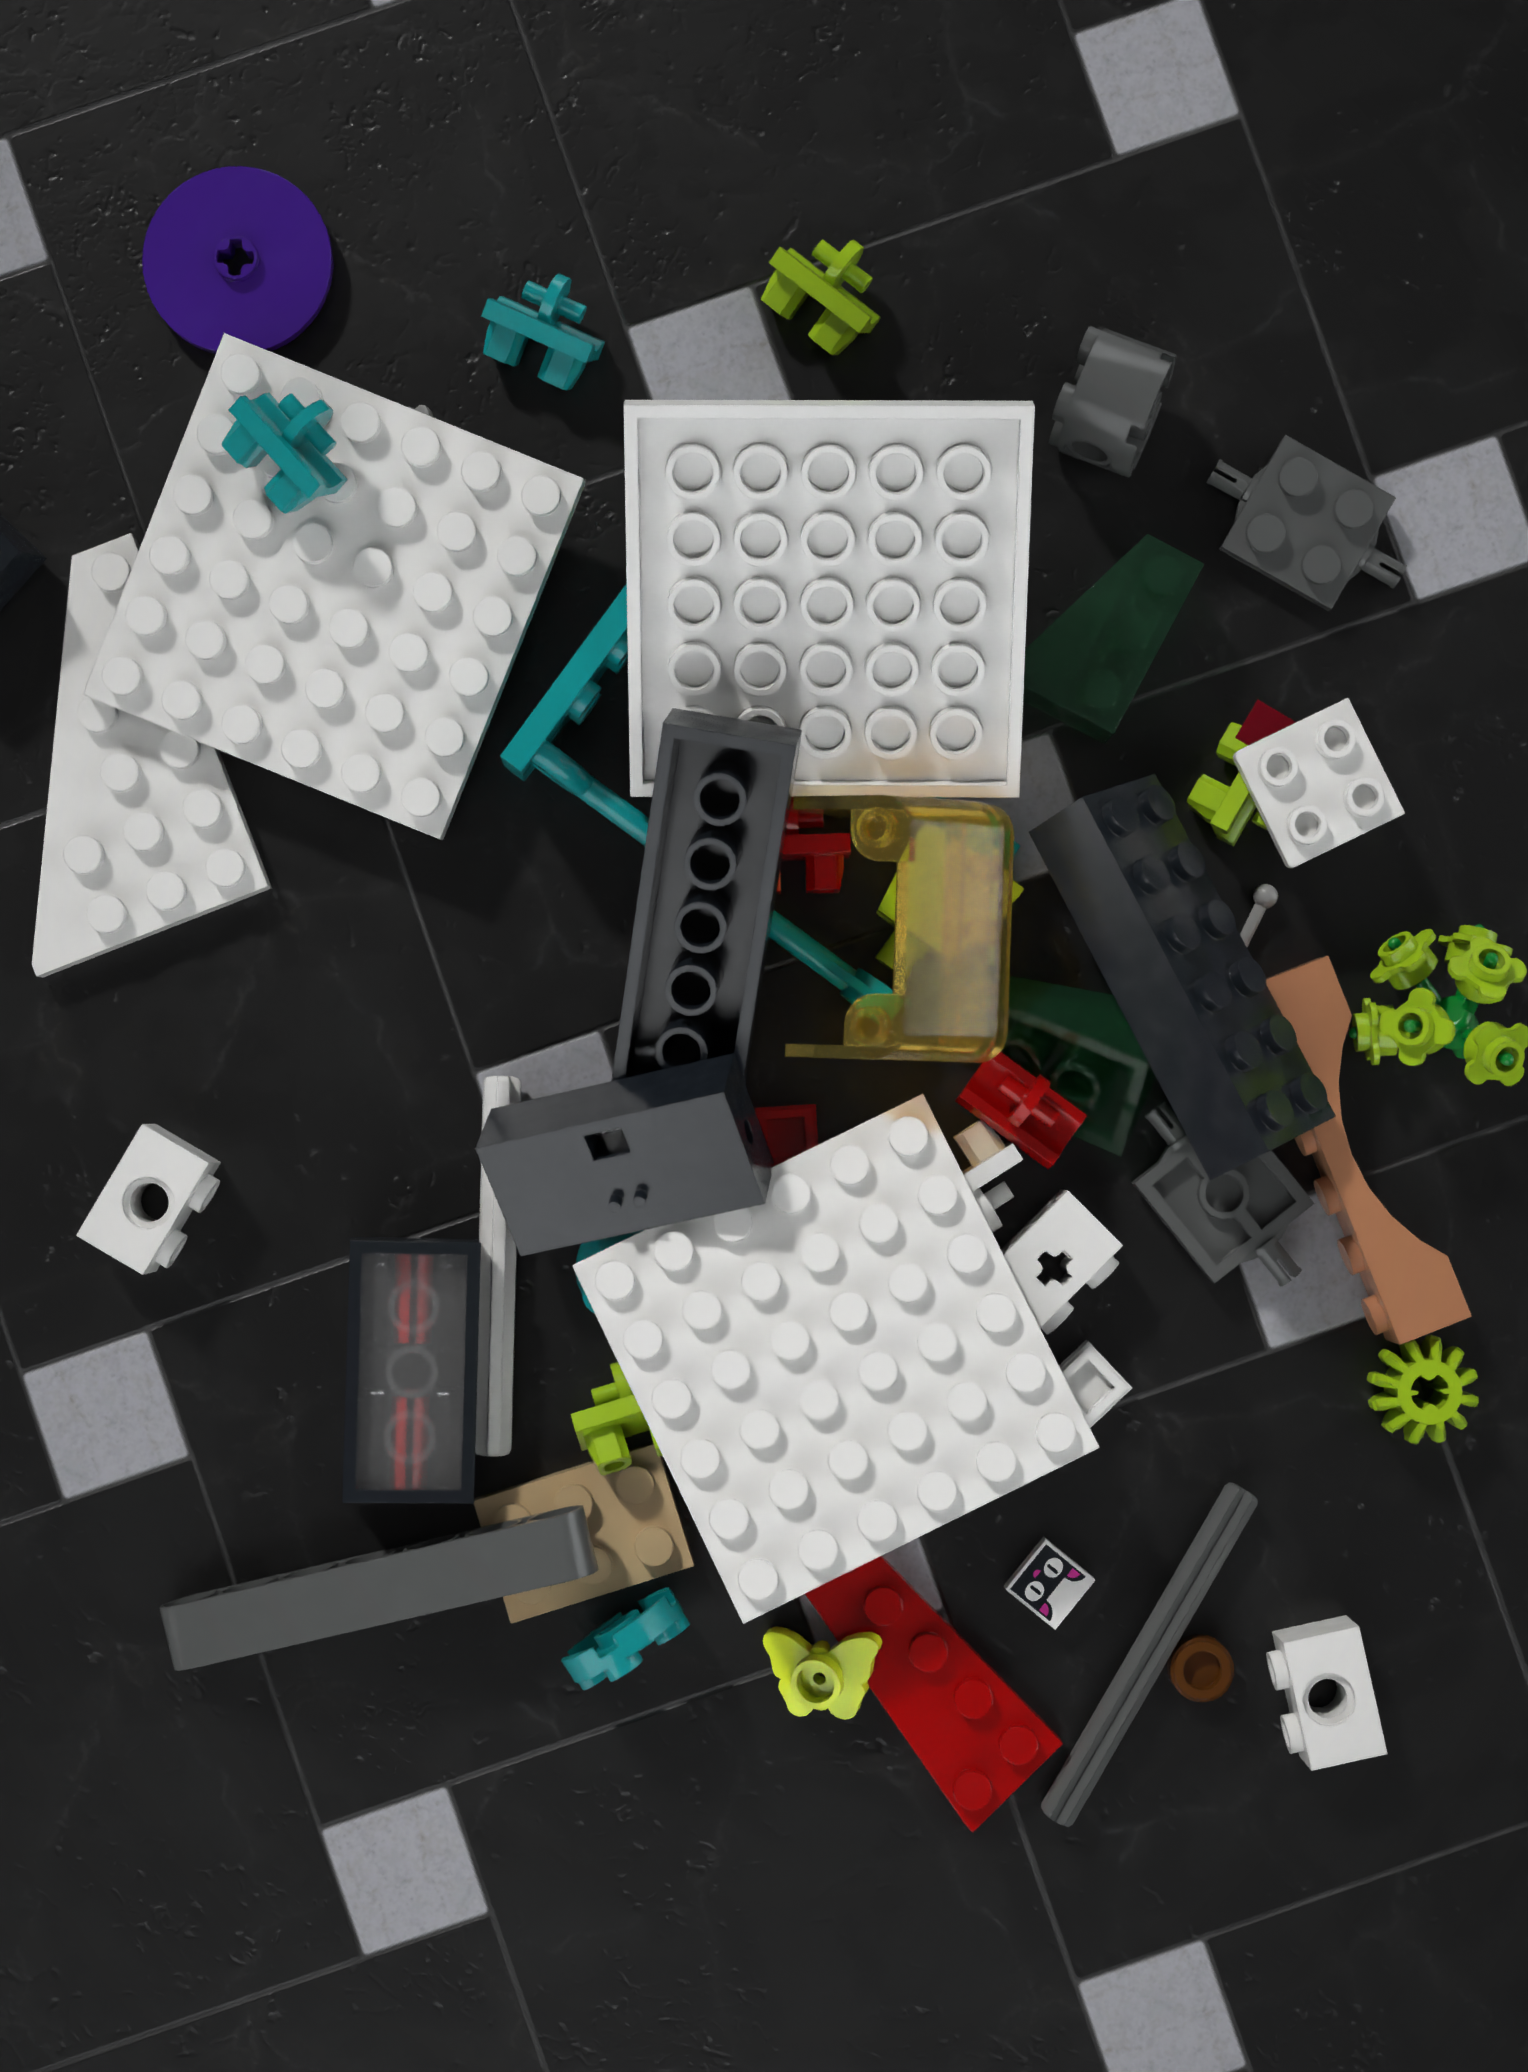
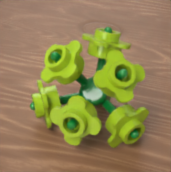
M1481 924L1475 926L1461 925L1458 933H1453L1452 936L1440 935L1437 943L1448 947L1444 962L1448 965V972L1455 979L1457 986L1455 995L1441 998L1427 978L1438 963V959L1429 948V945L1436 939L1433 930H1422L1414 937L1409 931L1400 932L1392 936L1379 948L1378 956L1381 960L1378 967L1371 972L1370 977L1374 983H1382L1388 979L1396 990H1404L1414 985L1417 988L1410 992L1408 1001L1396 1010L1392 1004L1376 1005V1002H1371L1370 998H1363L1362 1013H1354L1352 1015V1027L1348 1032L1349 1036L1353 1039L1355 1051H1364L1366 1060H1371L1373 1066L1380 1064V1056H1394L1399 1048L1398 1056L1402 1063L1409 1066H1418L1425 1061L1426 1054L1435 1053L1444 1047L1452 1049L1456 1057L1465 1059L1467 1063L1465 1066V1076L1472 1083L1480 1085L1486 1080H1499L1505 1086L1516 1084L1524 1075V1067L1522 1065L1525 1059L1524 1051L1528 1047V1027L1522 1023H1516L1511 1028H1506L1498 1022L1490 1021L1479 1025L1475 1012L1479 1003L1492 1004L1502 1001L1510 984L1522 982L1527 974L1525 964L1517 958H1510L1513 951L1511 947L1496 943L1497 933L1485 929Z

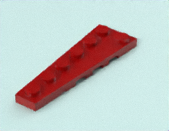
M883 1555L805 1593L838 1642L846 1636L857 1632H873L880 1635L883 1642L875 1657L874 1670L867 1680L868 1685L964 1824L972 1832L1063 1744L1061 1738Z

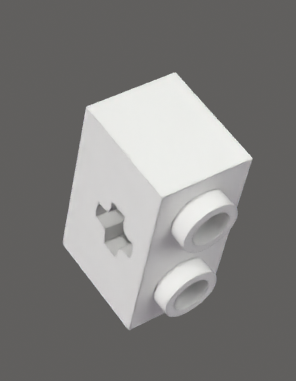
M1061 1189L1001 1251L1039 1327L1048 1335L1071 1314L1074 1307L1068 1300L1085 1283L1091 1289H1094L1116 1269L1119 1261L1113 1255L1123 1245L1068 1190ZM1046 1252L1054 1257L1061 1252L1066 1255L1060 1263L1061 1269L1065 1272L1060 1280L1056 1281L1047 1276L1040 1282L1036 1278L1043 1270L1041 1263L1038 1261L1042 1253Z

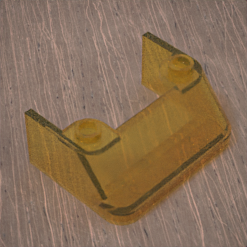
M891 795L794 796L793 809L838 818H851L852 841L856 849L864 857L880 862H897L893 993L867 994L858 998L850 1006L844 1021L843 1045L785 1044V1057L982 1063L996 1057L1003 1049L1008 1034L1014 828L1007 813L998 806L978 801Z

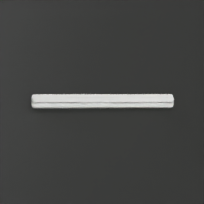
M513 1076L485 1077L483 1081L482 1130L492 1108L521 1102V1081L519 1078ZM481 1164L479 1217L481 1262L475 1454L498 1457L508 1455L512 1449L517 1247Z

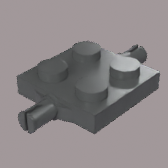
M1287 435L1282 438L1269 463L1256 473L1253 478L1222 462L1223 460L1221 459L1218 461L1206 483L1239 500L1236 507L1235 521L1219 550L1326 611L1333 608L1347 582L1361 570L1389 585L1392 589L1401 579L1399 576L1405 572L1407 565L1374 548L1377 543L1379 527L1394 503L1395 496Z
M1162 1101L1155 1108L1168 1122L1170 1127L1155 1109L1150 1110L1144 1117L1150 1121L1168 1146L1164 1149L1159 1160L1131 1183L1210 1282L1216 1283L1240 1263L1256 1258L1262 1261L1278 1281L1280 1287L1292 1280L1277 1260L1290 1276H1298L1302 1269L1297 1266L1278 1241L1284 1235L1289 1224L1315 1203L1275 1153L1270 1150L1210 1180L1168 1101Z

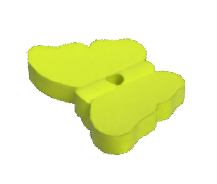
M778 1626L770 1628L762 1640L770 1656L773 1673L781 1679L778 1689L790 1713L801 1717L807 1716L813 1709L820 1711L829 1709L831 1714L843 1720L853 1718L860 1709L862 1699L869 1688L867 1680L873 1673L875 1657L883 1642L880 1635L873 1632H857L846 1636L831 1648L830 1644L824 1640L817 1641L812 1646L798 1633ZM818 1672L824 1674L825 1678L821 1677Z

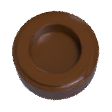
M1193 1634L1182 1638L1167 1661V1670L1171 1682L1180 1694L1192 1701H1213L1221 1697L1229 1689L1233 1681L1234 1663L1230 1653L1217 1639L1209 1635Z

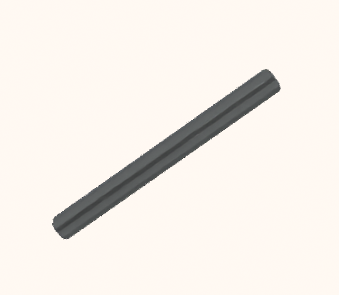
M1229 1482L1224 1486L1042 1801L1041 1809L1043 1813L1056 1823L1070 1827L1075 1822L1257 1507L1258 1499L1239 1485Z

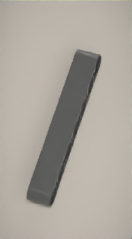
M576 1505L197 1593L165 1603L159 1609L174 1670L181 1671L565 1583L597 1572L599 1568L583 1505Z

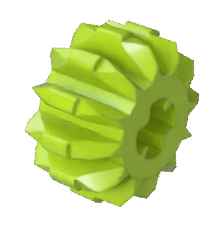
M1427 1335L1420 1348L1415 1339L1399 1345L1401 1358L1387 1349H1382L1378 1353L1381 1362L1388 1366L1389 1369L1386 1375L1376 1371L1368 1373V1382L1384 1387V1392L1373 1395L1368 1400V1404L1375 1411L1388 1410L1381 1423L1385 1430L1393 1433L1404 1426V1439L1410 1443L1418 1444L1423 1438L1425 1430L1432 1441L1436 1443L1444 1442L1446 1440L1444 1421L1460 1430L1467 1427L1468 1422L1457 1410L1460 1404L1476 1407L1479 1403V1398L1471 1393L1462 1391V1386L1473 1383L1478 1376L1474 1369L1458 1368L1464 1356V1352L1459 1347L1451 1346L1442 1352L1441 1338ZM1418 1377L1429 1381L1433 1379L1434 1383L1426 1385L1428 1388L1433 1389V1394L1427 1401L1416 1397L1412 1399L1413 1395L1419 1393L1412 1389V1385Z

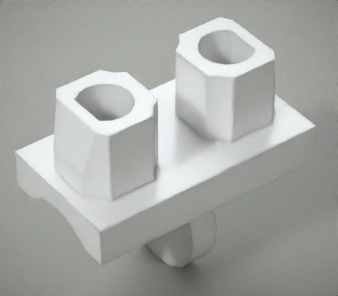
M978 1120L953 1138L971 1165L962 1173L993 1233L1003 1227L994 1210L1014 1198V1195L1004 1181L984 1194L980 1187L1021 1162L1023 1158L1013 1143L1004 1144L991 1127L982 1120Z

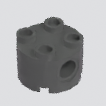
M1089 326L1077 354L1076 363L1079 364L1073 384L1065 382L1052 414V420H1055L1048 444L1057 447L1058 452L1129 478L1142 455L1162 405L1160 403L1162 397L1160 389L1162 386L1168 388L1177 355L1106 328L1100 330Z

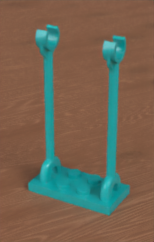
M626 584L502 752L500 758L504 767L524 782L534 768H536L645 846L649 817L598 781L581 765L553 745V742L570 719L581 725L597 704L602 695L599 693L602 687L597 685V682L609 668L618 674L628 662ZM902 797L1001 872H1003L1021 847L1010 836L989 821L973 813L967 815L944 797ZM773 911L769 938L840 989V995L881 1026L889 1028L907 1001L863 969H854L777 911Z

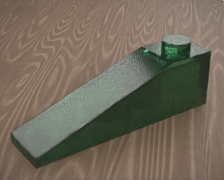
M916 959L911 966L904 997L907 1003L901 1010V1014L961 1058L975 1056L983 1062L988 1053L995 1047L1037 1078L1041 1074L1051 1082L1049 1088L1087 1115L1081 1126L1074 1133V1137L1121 1156L1156 1076L1114 995Z

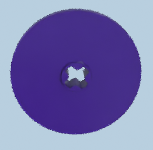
M228 166L205 171L190 178L173 190L162 202L146 232L143 245L142 268L146 288L156 310L167 325L188 343L204 351L216 354L222 337L226 333L271 352L298 337L319 314L331 286L333 251L330 237L321 215L314 204L298 187L279 175L263 169L246 166ZM243 248L248 258L253 260V264L242 265L241 275L233 276V273L228 265L223 263V260L233 259L235 249Z

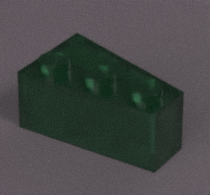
M1149 534L1144 536L1025 649L1023 701L1105 744L1114 735L1201 572L1204 563Z

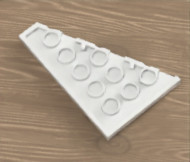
M132 533L72 555L32 956V967L37 977H46L272 889L219 750L83 695L88 678L140 549L138 540Z

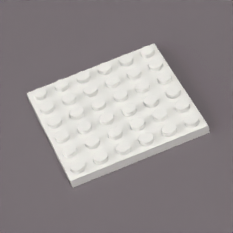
M224 333L88 678L83 695L443 840L586 482L582 477ZM264 393H270L278 403L288 394L292 393L305 408L315 401L324 400L333 409V415L324 429L337 442L336 446L326 456L348 481L337 493L316 497L299 511L286 514L281 512L267 497L264 489L281 469L275 461L267 454L256 467L245 468L237 463L222 447V441L237 420L228 409L240 396L246 395L250 400H253Z
M625 400L624 458L630 797H652L662 725L671 709L676 708L802 730L792 797L1019 798L1035 417L1033 401Z
M923 1094L770 1168L772 1175L765 1204L646 1229L572 1265L743 1624L1100 1448Z

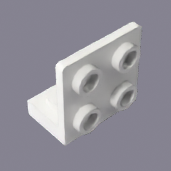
M1349 698L1248 745L1233 755L1238 771L1287 868H1294L1405 814Z

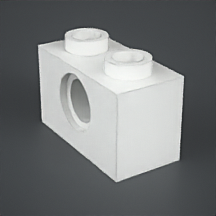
M142 1124L76 1236L142 1275L156 1272L160 1265L169 1268L178 1257L188 1236L182 1233L181 1229L192 1210L201 1213L213 1198L220 1184V1180L213 1175L221 1162L157 1124ZM151 1184H157L162 1187L167 1193L169 1200L166 1213L158 1220L149 1217L144 1212L141 1204L142 1194Z
M1347 1615L1272 1631L1276 1650L1267 1652L1266 1656L1275 1690L1284 1689L1290 1713L1281 1715L1280 1720L1289 1753H1299L1300 1758L1311 1771L1388 1754L1360 1627ZM1323 1679L1335 1680L1337 1691L1334 1699L1323 1707L1310 1706L1308 1697L1313 1685Z

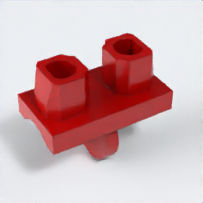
M792 797L782 861L805 860L806 893H839L844 871V859H849L851 854L850 833L799 834V829L823 828V809L798 810V797ZM780 873L776 894H781Z
M995 1047L988 1053L955 1100V1102L1047 1169L1054 1165L1071 1137L1087 1117L1085 1113L1049 1088L1051 1084L1049 1080L1041 1074L1037 1078Z

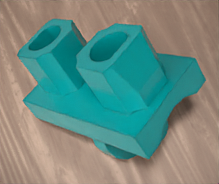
M559 273L555 275L548 289L532 281H527L521 298L540 306L539 312L509 298L500 296L497 300L488 298L481 317L490 320L484 344V355L504 364L517 366L520 363L528 339L531 338L548 346L537 377L566 391L574 387L587 363L599 359L605 341L558 321L559 317L563 316L580 324L587 309V306L568 298L571 279Z
M264 393L253 400H250L246 395L240 396L228 409L237 420L222 441V447L237 463L245 468L256 467L267 454L275 461L281 469L264 489L267 497L281 512L286 514L299 511L316 497L337 493L348 481L326 456L336 446L337 442L324 429L333 415V409L324 400L315 401L305 408L292 393L284 397L280 403L270 393Z

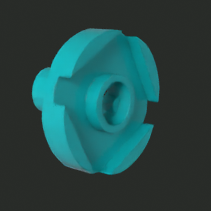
M670 1587L660 1589L637 1601L644 1611L641 1614L638 1609L630 1611L625 1615L619 1612L595 1628L567 1651L569 1656L563 1657L561 1662L573 1681L579 1683L583 1691L598 1684L606 1677H608L610 1682L621 1678L644 1660L638 1651L653 1641H656L657 1645L664 1644L683 1632L690 1625V1622L683 1613V1607Z

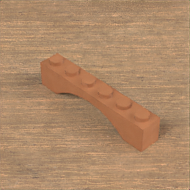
M1329 956L1314 959L1266 978L1268 989L1283 1017L1293 1026L1297 1043L1313 1074L1323 1083L1327 1092L1328 1102L1336 1117L1294 1139L1304 1156L1312 1154L1321 1176V1178L1314 1180L1315 1191L1325 1213L1328 1216L1332 1214L1337 1216L1345 1236L1337 1240L1339 1252L1351 1275L1360 1274L1368 1297L1361 1299V1306L1371 1330L1375 1335L1383 1333L1385 1340L1401 1345L1472 1317L1448 1256L1419 1240L1390 1215L1368 1187L1352 1156L1342 1122L1339 1092L1342 1048L1352 1014Z

